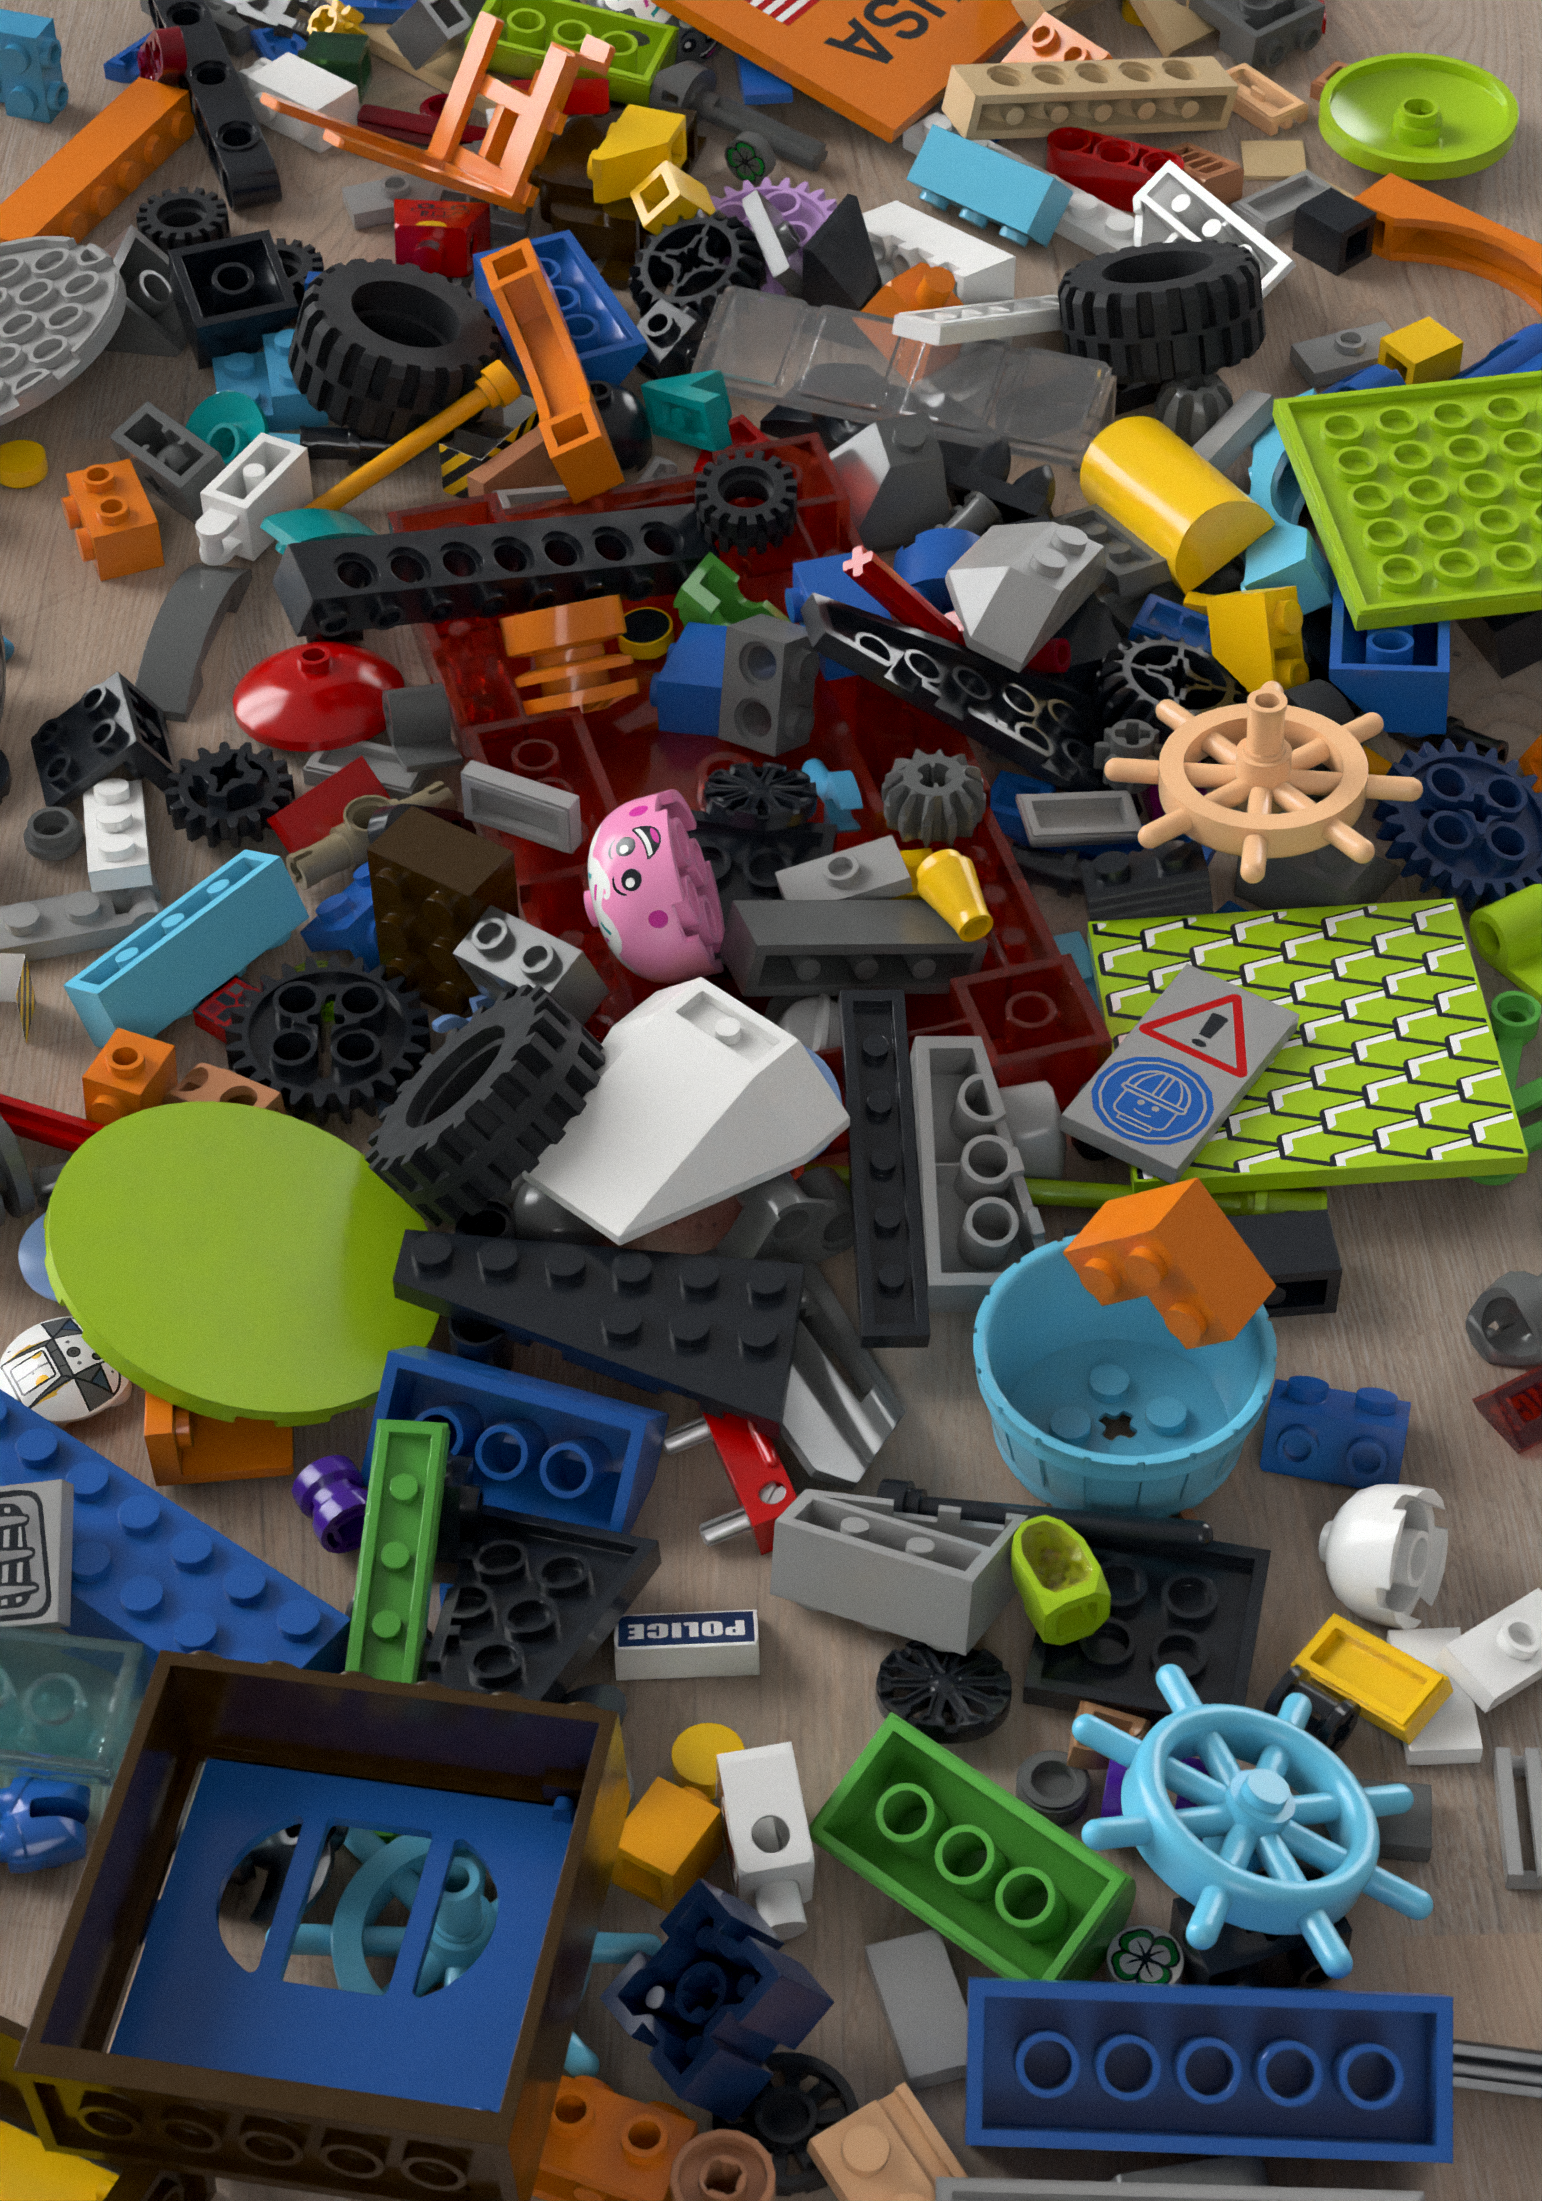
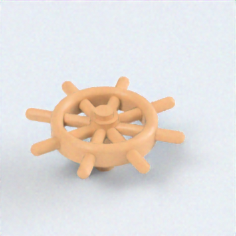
M1268 681L1262 685L1261 689L1250 693L1247 703L1216 708L1194 716L1171 699L1162 700L1156 706V716L1174 732L1164 743L1159 760L1112 758L1107 761L1104 767L1105 776L1113 782L1158 785L1160 803L1166 815L1144 825L1139 830L1138 841L1141 846L1153 849L1184 833L1192 840L1208 848L1242 857L1240 874L1243 880L1250 884L1258 883L1264 878L1267 859L1302 855L1321 849L1329 844H1332L1357 863L1364 864L1369 862L1375 854L1373 844L1352 829L1361 816L1366 799L1412 802L1421 797L1423 786L1414 777L1368 774L1367 757L1360 743L1378 735L1383 730L1384 721L1379 714L1369 712L1341 726L1321 714L1287 705L1288 700L1284 695L1283 687L1276 681ZM1210 756L1220 764L1198 762ZM1322 763L1332 772L1312 771L1309 769ZM1194 787L1214 788L1216 790L1203 796ZM1306 795H1318L1327 797L1322 801L1316 803ZM1238 806L1244 812L1233 810L1232 808ZM1282 810H1285L1287 812L1278 814Z

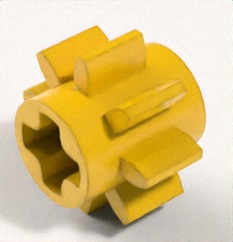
M334 0L331 6L323 5L317 8L311 15L307 31L315 39L309 48L322 58H328L337 65H340L342 58L349 59L356 56L362 50L367 37V33L359 26L365 16L352 6H346L339 0Z

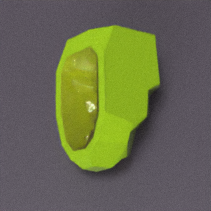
M1048 1515L1037 1516L1022 1522L1014 1534L1010 1550L1012 1577L1023 1599L1025 1612L1042 1641L1062 1646L1091 1636L1109 1618L1111 1594L1102 1569L1085 1539L1064 1521Z

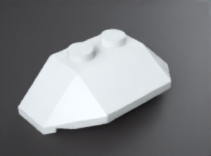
M1170 160L1133 196V211L1136 214L1134 227L1135 247L1145 246L1148 243L1162 241L1163 243H1170L1177 240H1192L1194 242L1217 240L1218 243L1231 242L1237 244L1238 247L1244 246L1249 249L1259 262L1263 299L1296 266L1291 258Z

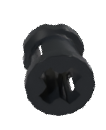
M1295 1665L1276 1684L1267 1699L1263 1712L1278 1716L1281 1706L1288 1695L1292 1693L1306 1695L1311 1701L1312 1710L1318 1713L1321 1719L1318 1720L1310 1715L1304 1731L1336 1753L1343 1747L1358 1722L1361 1707L1352 1699H1346L1341 1702L1310 1681L1311 1674L1301 1665Z

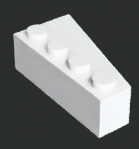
M897 200L862 214L881 276V288L893 278L922 262L930 267L939 266L946 268L952 273L955 278V286L952 292L964 305L1014 299L1016 256ZM1012 337L963 343L958 361L992 343L1000 348L1012 344Z

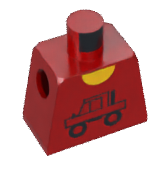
M395 199V264L405 265L407 262L420 266L419 270L433 274L435 271L445 277L463 278L470 276L474 271L473 254L491 250L490 203Z

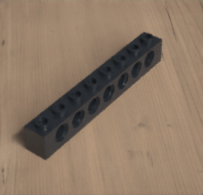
M693 503L290 543L285 549L272 583L297 637L321 634L324 636H335L342 632L374 628L377 630H387L401 625L418 623L440 624L447 620L471 617L492 618L499 614L532 612L617 594L620 595V600L641 601L648 597L678 594L681 586L709 552L718 559L721 555L715 543L710 545L705 541V532H699L696 508Z

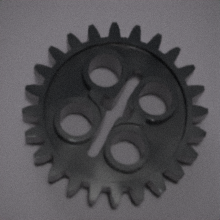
M332 955L327 967L320 968L311 956L306 957L305 970L296 972L287 963L282 964V979L277 981L270 976L261 975V992L245 989L242 992L244 1007L231 1008L232 1025L225 1026L229 1070H234V1073L281 1092L285 1108H291V1116L302 1120L307 1112L316 1113V1121L318 1126L324 1127L328 1121L330 1113H338L345 1124H351L352 1110L361 1108L367 1115L374 1117L376 1116V1100L381 1099L393 1105L398 1098L396 1093L397 1086L400 1087L404 1081L411 1080L414 1077V1072H418L422 1068L419 1063L424 1059L426 1053L431 1052L428 1011L421 1008L420 993L418 991L407 992L406 978L404 976L388 981L386 965L381 964L370 973L365 972L362 957L354 960L349 968L341 967L338 955ZM335 1001L333 1008L335 1025L331 1028L330 1036L331 1071L327 1078H322V1054L326 1048V1005L328 1002Z

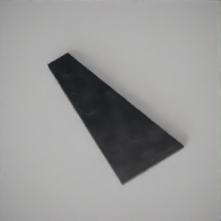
M814 592L800 609L812 649L823 656L830 658L1066 792L1116 791L1109 784L1103 783V769L1093 768L1095 743L1104 742V730L1102 729L1103 719L1093 714L1095 702L1092 699V690L1026 667L1018 673L967 648V646ZM1137 793L1131 794L1139 817L1143 809Z

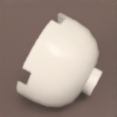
M1408 1484L1374 1485L1356 1492L1338 1510L1334 1520H1330L1324 1525L1319 1539V1557L1322 1562L1326 1563V1573L1336 1597L1358 1617L1380 1625L1399 1629H1412L1422 1622L1410 1617L1419 1598L1421 1597L1432 1607L1444 1574L1448 1548V1528L1435 1526L1432 1507L1445 1509L1443 1499L1434 1489Z

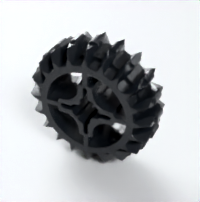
M701 209L697 211L692 219L679 215L678 223L670 227L662 223V232L658 236L645 235L647 249L634 251L636 264L628 269L630 281L632 282L629 285L631 290L630 296L641 318L662 298L678 309L682 305L693 309L707 325L703 330L704 333H708L715 339L718 329L725 325L735 330V318L739 315L751 316L749 303L762 300L760 287L768 283L765 270L767 266L766 259L754 232L750 231L749 227L745 226L736 215L728 218L720 209L715 211L710 217ZM725 257L731 258L729 266L722 264ZM667 286L673 287L670 295L665 294Z
M1160 633L1154 640L1140 634L1137 635L1134 641L1121 640L1117 648L1110 649L1106 658L1102 660L1092 687L1094 689L1092 699L1095 702L1093 714L1103 719V730L1107 727L1112 728L1113 725L1122 720H1141L1151 725L1153 729L1160 731L1159 744H1164L1174 732L1156 716V706L1162 700L1171 699L1194 716L1224 706L1247 703V689L1219 661L1204 652V645L1193 647L1186 644L1183 637L1178 641H1171ZM1208 756L1205 759L1201 760V763H1205L1208 760V758H1213Z

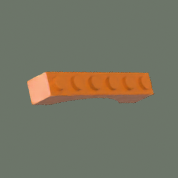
M1389 173L1353 199L1377 213L1372 253L1388 261L1419 262L1446 266L1472 273L1497 283L1516 294L1542 317V244L1392 173Z
M529 237L481 258L480 262L490 290L530 385L539 414L540 423L538 426L549 457L574 505L624 483L623 474L554 288Z

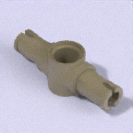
M437 781L424 788V790L400 801L397 799L389 800L379 795H364L355 798L347 804L343 811L344 822L331 828L329 836L287 855L286 864L291 877L296 883H299L303 890H307L339 871L345 869L349 871L357 870L361 865L368 862L366 849L371 844L368 840L367 828L369 819L374 811L382 806L408 803L458 811L457 802L452 791L448 787L445 788L442 781Z

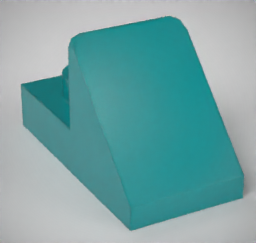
M721 371L698 372L652 380L640 385L653 435L714 453L733 445L728 427L729 420L732 418V409Z

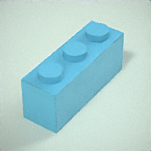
M934 124L906 180L922 190L919 196L920 200L942 211H946L949 204L961 209L958 215L960 218L982 229H986L988 222L1001 227L998 235L1024 248L1029 240L1047 248L1074 193L1052 176Z

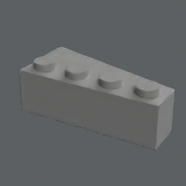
M915 1036L909 1060L929 1312H978L985 1295H990L989 1289L1004 1271L1013 1263L1018 1264L1020 1258L1031 1251L1046 1245L1044 1239L1046 1232L1038 1207L1034 1208L1023 1176L1025 1168L1018 1147L1013 1145L1005 1121L1006 1111L981 1036Z

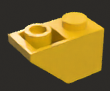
M628 104L618 121L610 124L606 138L599 149H594L590 154L587 165V177L593 181L594 202L606 204L631 197L630 192L665 160L680 169L687 159L686 115Z
M1296 586L1244 590L1206 597L1212 656L1250 693L1261 689L1262 685L1268 681L1280 683L1284 691L1309 682V669L1304 661L1301 633L1303 613L1298 603Z

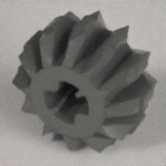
M942 747L936 754L926 755L916 749L911 760L905 758L895 759L893 769L890 773L885 774V782L882 784L884 817L887 820V827L898 830L903 842H909L918 838L923 841L926 849L933 841H941L947 846L952 847L957 836L963 838L972 837L974 828L977 826V823L982 821V814L985 813L986 794L983 793V779L980 768L968 765L965 754H958L953 757L945 756Z

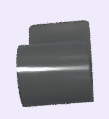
M441 682L383 691L382 704L387 734L397 760L405 772H417L463 764V756L458 752L451 739L449 704L445 688Z

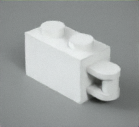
M290 52L274 61L260 58L254 62L253 66L237 72L257 121L318 153H322L333 146L322 139L325 129L279 113L259 101L263 92L357 126L358 121L356 118L358 111H360L357 86Z
M261 432L200 492L203 515L197 520L195 528L196 534L200 539L199 554L203 563L211 566L223 565L229 562L235 555L255 561L275 540V538L260 528L264 518L280 512L302 509L314 500L308 449L306 447Z

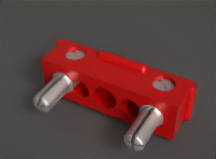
M700 1409L701 1418L666 1431L662 1446L668 1455H673L711 1440L739 1503V1509L700 1524L699 1528L703 1542L710 1547L751 1531L761 1555L773 1551L775 1520L793 1503L797 1495L771 1438L757 1432V1423L727 1413L724 1419L704 1413Z

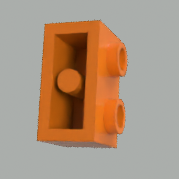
M130 458L108 464H95L83 470L66 473L70 496L61 498L66 523L69 530L76 529L75 538L83 562L92 560L100 581L165 566L158 521Z
M562 2074L532 2196L545 2201H671L670 2176L672 2163L683 2145L698 2135V2122L689 2119L685 2113L671 2104L662 2101H650L646 2104L615 2093L610 2086L594 2077L579 2075L571 2078Z

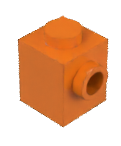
M117 1028L82 1076L86 1120L107 1126L127 1115L163 1105L162 1099L178 1085L175 1045Z

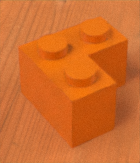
M1198 1177L1106 1201L1062 1252L1078 1273L1082 1285L1095 1296L1101 1306L1147 1296L1164 1318L1168 1330L1180 1340L1186 1350L1234 1340L1276 1288L1275 1283Z

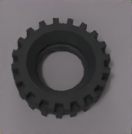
M529 984L522 985L515 995L510 991L499 995L493 1007L487 1009L483 1005L473 1013L471 1021L460 1030L455 1027L446 1035V1043L434 1055L428 1053L419 1063L422 1068L411 1080L404 1081L397 1089L396 1093L399 1094V1097L393 1105L382 1111L378 1120L383 1124L371 1133L367 1143L372 1147L365 1154V1160L370 1164L368 1167L432 1226L439 1227L443 1221L449 1226L457 1224L465 1211L471 1216L483 1211L487 1200L496 1194L501 1198L509 1192L512 1187V1181L525 1170L530 1173L540 1164L538 1157L550 1144L557 1145L565 1136L564 1126L570 1118L582 1113L587 1105L583 1100L584 1095L596 1088L601 1077L595 1071L605 1064V1056L600 1052L604 1047L539 984L535 988Z

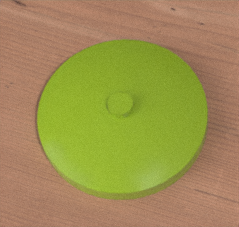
M1393 53L1360 60L1343 68L1330 78L1321 93L1318 125L1327 144L1344 159L1361 168L1382 175L1392 173L1403 179L1442 180L1476 173L1502 159L1513 146L1516 138L1519 107L1513 93L1500 79L1476 65L1436 54Z

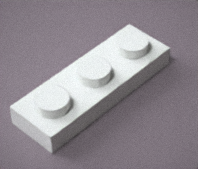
M110 778L98 782L83 793L87 865L91 892L96 893L153 885L142 781Z

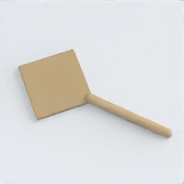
M1240 140L1244 180H1285L1307 169L1303 140ZM1323 179L1351 199H1354L1356 197L1348 191Z

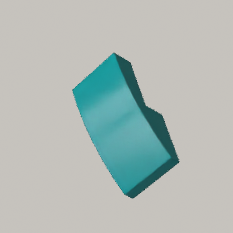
M318 508L280 512L265 517L260 525L261 529L278 541L275 550L282 555L290 543L378 535L350 514Z

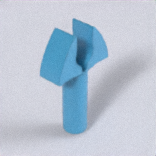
M813 758L806 761L802 767V772L809 775L811 783H816L817 795L824 803L823 823L836 824L837 834L858 832L861 826L853 819L851 810L863 809V804L852 771L830 772L819 759Z

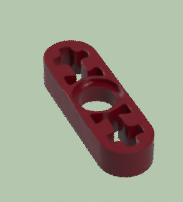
M179 26L154 29L138 51L140 77L170 86H175L187 70V53L183 34Z

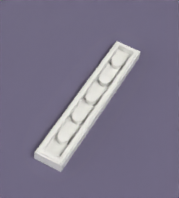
M1046 295L900 312L894 316L892 334L936 346L1062 330L1059 299L1057 295Z

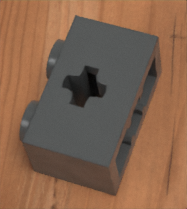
M147 401L118 427L109 438L120 460L130 458L139 481L144 488L189 521L196 524L197 520L203 515L200 492L226 468V465L217 450Z

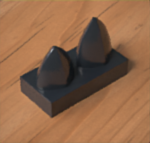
M1004 437L982 448L965 466L951 461L945 471L947 495L952 506H964V497L971 491L981 492L999 509L1004 524L1044 515H1048L1050 519L1054 518L1051 510L1056 487L1054 474L1050 465L1045 464L1027 471L1017 478L1013 484L1006 482L1010 473L1011 450L1008 439Z

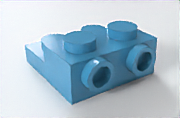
M0 9V102L5 103L7 116L51 124L67 105L69 90L63 80L60 62L62 48L60 41L56 38L53 18Z
M295 329L262 334L264 352H237L228 356L212 358L216 391H237L254 399L265 414L269 432L300 429V425L308 427L329 426L327 413L325 411L318 412L309 404L306 397L307 394L300 393L292 377L288 356Z

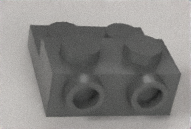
M1189 0L1188 8L1220 30L1218 48L1238 61V63L1242 64L1245 62L1256 69L1262 65L1268 68L1276 67L1282 62L1287 53L1297 48L1305 52L1314 48L1322 34L1321 28L1326 5L1319 0Z

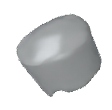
M1044 1080L999 1088L1006 1111L1005 1121L1013 1145L1018 1147L1025 1168L1024 1178L1061 1180L1067 1145L1066 1135L1060 1131L1062 1114L1053 1087Z

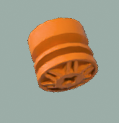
M619 594L499 619L507 657H534L536 669L512 679L513 688L538 683L541 688V698L517 703L520 717L531 715L558 719L610 708L612 704L626 696L640 692L637 678L611 683L608 671L610 668L634 664L633 657L630 654H605L604 642L627 632Z

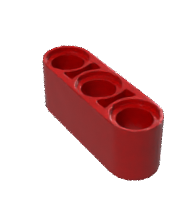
M1060 127L1050 132L1047 137L1046 171L1057 175L1060 179L1082 191L1094 195L1097 199L1116 209L1134 213L1133 196L1168 160L1172 161L1183 171L1185 167L1184 160L1173 152L1077 127Z

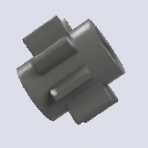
M1136 719L1122 720L1113 725L1112 728H1105L1104 742L1095 743L1093 768L1103 769V783L1109 784L1116 791L1128 790L1131 794L1143 792L1150 785L1156 786L1154 784L1113 782L1105 776L1104 767L1107 761L1112 758L1159 760L1164 745L1159 744L1160 731L1153 729L1148 723Z

